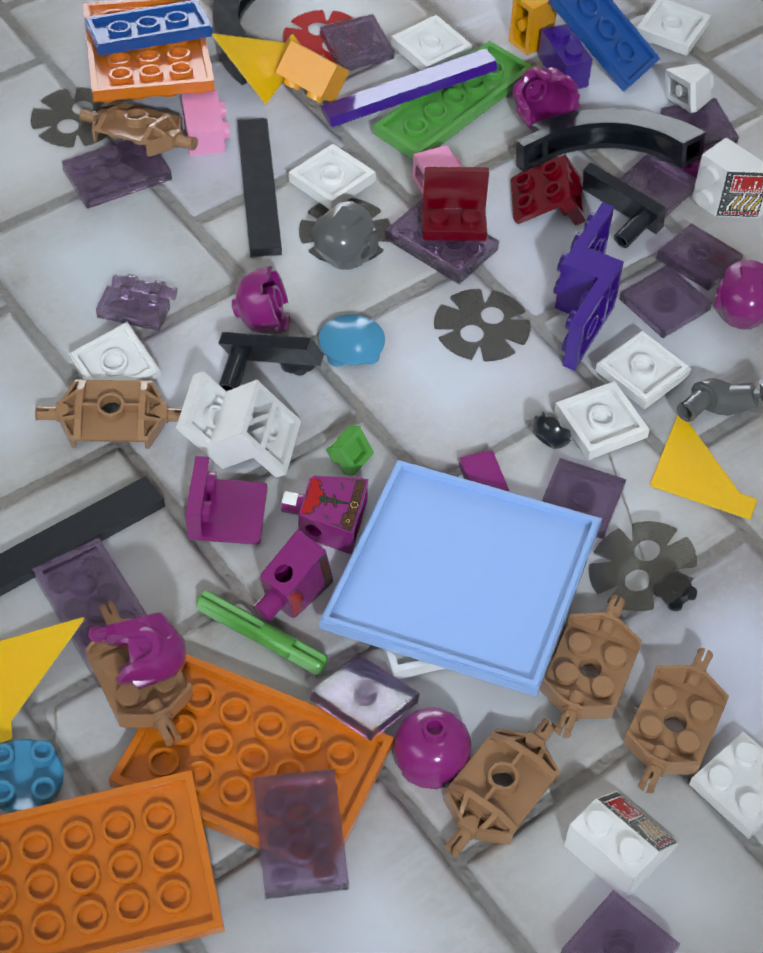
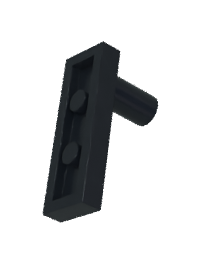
M591 162L583 169V190L600 201L614 206L615 210L630 218L614 234V240L619 246L628 248L646 229L657 234L664 227L666 207Z
M222 332L218 344L227 352L228 358L219 385L225 391L239 387L248 361L321 366L324 353L309 337Z

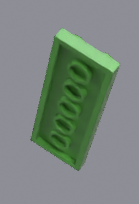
M489 40L474 52L486 48L496 59L498 70L404 102L373 125V134L413 159V154L440 147L513 91L515 83L522 79L525 71L534 67Z

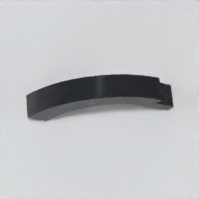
M215 0L213 5L214 34L249 38L240 22L246 10L256 0ZM214 39L216 52L224 68L242 86L248 83Z
M603 108L574 111L556 115L532 124V133L516 141V167L524 172L549 159L566 153L586 149L615 148L653 155L682 169L702 158L706 132L682 120L641 110Z

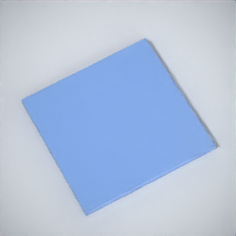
M397 460L319 621V627L334 634L537 697L600 529L602 518Z

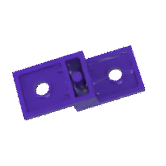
M603 202L596 213L591 212L588 215L584 231L576 233L570 252L568 254L563 253L557 265V271L560 272V276L553 290V293L557 295L555 309L569 314L565 324V328L569 330V333L566 335L561 350L565 352L563 366L574 371L615 307L624 261L605 254L614 206Z

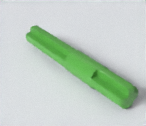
M204 591L196 601L198 611L315 675H320L326 668L328 662L326 654L210 591Z

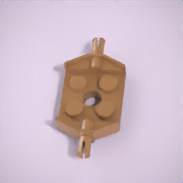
M121 101L97 112L83 108L79 113L81 121L92 123L93 142L98 141L97 136L100 133L107 134L111 138H122L133 141L137 145H146L148 157L173 150L175 147L194 151L198 145L197 138L183 135L182 117Z
M75 380L61 401H56V406H35V420H56V422H60L72 448H76L75 441L145 442V448L149 449L165 427V423L178 422L182 408H168V403L163 402L153 381ZM108 403L120 405L118 411L114 413L102 411L104 405Z
M617 595L611 596L604 613L570 614L568 625L540 687L541 692L561 711V717L554 731L557 735L561 736L563 728L567 724L563 734L564 738L571 736L576 721L579 722V719H608L613 716L638 655L642 640L619 618L626 601L620 597L615 608ZM583 666H592L597 669L599 675L593 678L586 677L579 669Z
M112 601L107 602L108 609L105 603L99 607V611L107 625L130 620V618L123 619L120 617ZM92 641L85 648L87 659L119 726L124 728L154 727L155 730L159 729L166 746L173 745L172 739L177 744L181 740V735L174 725L173 718L193 696L192 685L187 683L182 671L179 670L176 676L142 689H138L135 685L118 686L116 677L120 673L119 668L130 661L128 646H110Z
M699 648L697 650L692 665L656 666L654 675L630 728L626 731L624 744L645 766L644 774L638 783L639 789L644 791L648 780L651 779L646 793H654L659 778L663 777V774L693 775L698 772L724 711L729 695L706 672L713 658V653L708 650L704 660L701 661L706 648ZM676 719L682 723L684 730L673 732L665 726L664 721Z
M542 719L533 733L529 731L527 734L494 729L444 792L443 801L458 829L448 843L444 845L449 854L453 850L452 856L458 857L468 842L473 839L510 845L513 834L553 782L556 784L560 771L545 747V742L556 727L552 721L548 725L549 719ZM497 773H506L512 777L514 782L510 786L501 787L493 782L492 776Z

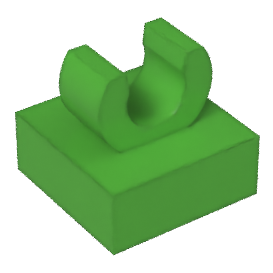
M350 425L326 449L331 461L338 463L343 473L347 475H355L374 454L361 427Z

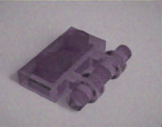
M114 274L112 286L107 285L96 307L97 318L119 323L128 322L129 325L160 331L170 310V300L176 299L178 289L167 286L164 281L154 280V282L139 280L138 276L126 274V276Z

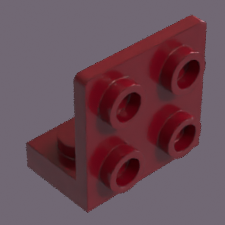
M566 154L511 178L513 217L517 224L557 208L560 209L564 216L568 215L574 225L586 221L582 179Z
M425 167L422 200L423 240L486 241V201L489 168Z

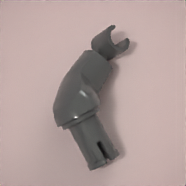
M716 378L700 380L692 386V394L678 404L677 413L683 421L693 422L704 410L730 416L757 408L759 399L761 398L763 401V378L759 382L760 389H756L753 383L730 384Z

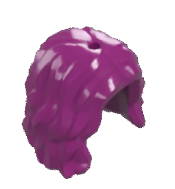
M543 67L528 69L524 72L522 79L515 83L513 88L516 109L521 121L532 130V124L578 110L580 107V94L577 90L578 84L569 75H564L556 68L550 67L545 69Z

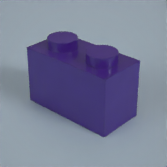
M567 24L542 29L538 58L546 69L550 67L556 68L564 75H569L578 84V89L588 87L593 59L578 37Z

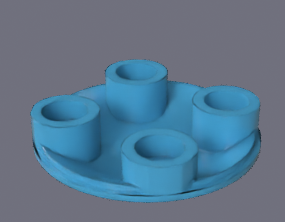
M345 314L329 320L322 327L319 334V345L327 356L328 363L332 366L339 367L344 364L360 365L364 363L371 365L380 359V353L385 345V335L382 328L374 320L363 315Z
M20 739L0 744V809L12 813L51 803L58 795L64 780L63 764L53 745L48 741Z

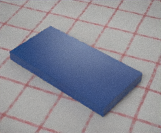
M198 0L84 19L85 28L98 56L211 37L213 34V26Z
M613 0L549 1V4L623 92L661 59Z

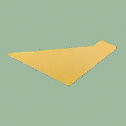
M212 34L213 38L266 105L285 80L284 77L275 72L290 41L292 40L300 44L295 36L292 34L286 42Z
M677 415L654 472L650 487L751 520L757 499L741 494L690 423L683 421Z
M84 617L0 641V743L12 740V720L85 619Z

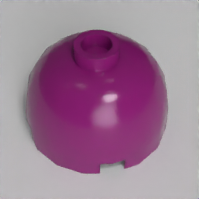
M272 266L256 269L244 276L236 288V298L232 299V310L235 317L241 318L242 322L250 330L262 334L286 331L290 324V313L283 315V304L288 303L287 293L277 270L271 271Z
M428 707L414 711L402 721L395 734L394 762L395 764L397 763V766L402 771V776L408 782L421 788L440 789L445 787L446 783L452 782L471 758V738L466 725L455 714L443 708Z

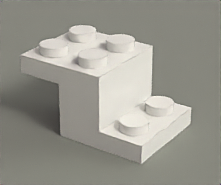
M202 371L194 374L176 429L222 469L254 458L277 478L287 474L301 420L258 380L225 391L209 375Z

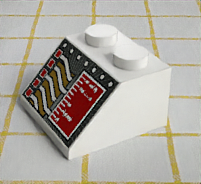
M727 137L702 154L692 201L714 216L759 218L763 215V161Z
M615 791L596 798L569 825L564 847L627 900L674 851L679 843L619 792Z

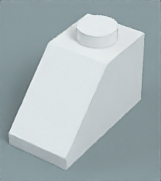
M700 64L666 69L667 99L690 113L697 112L711 100V89L714 85L711 70Z

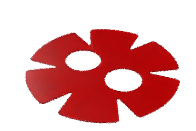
M323 10L303 13L291 20L292 23L302 29L286 27L283 32V42H286L293 34L301 45L321 56L324 54L325 58L336 64L347 62L360 54V52L348 45L365 47L367 43V33L364 27L348 29L357 23L358 20L346 13L335 10L332 11L328 20H326ZM313 23H323L328 27V31L323 35H313L308 31V27ZM327 39H336L342 43V48L335 52H329L323 49L322 43Z

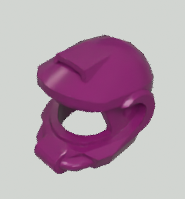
M755 260L738 261L728 267L723 281L719 282V287L716 289L714 307L718 309L722 319L728 325L748 330L758 327L763 323V263Z
M164 612L152 613L135 619L105 625L102 628L100 626H93L88 632L90 640L96 643L108 644L110 646H128L130 661L119 668L120 673L116 677L118 686L135 685L138 689H142L176 676L185 664L187 648L185 640L177 632Z

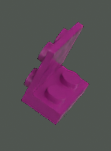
M195 456L185 513L188 540L260 544L268 492L267 483L217 479V472H211L210 457Z

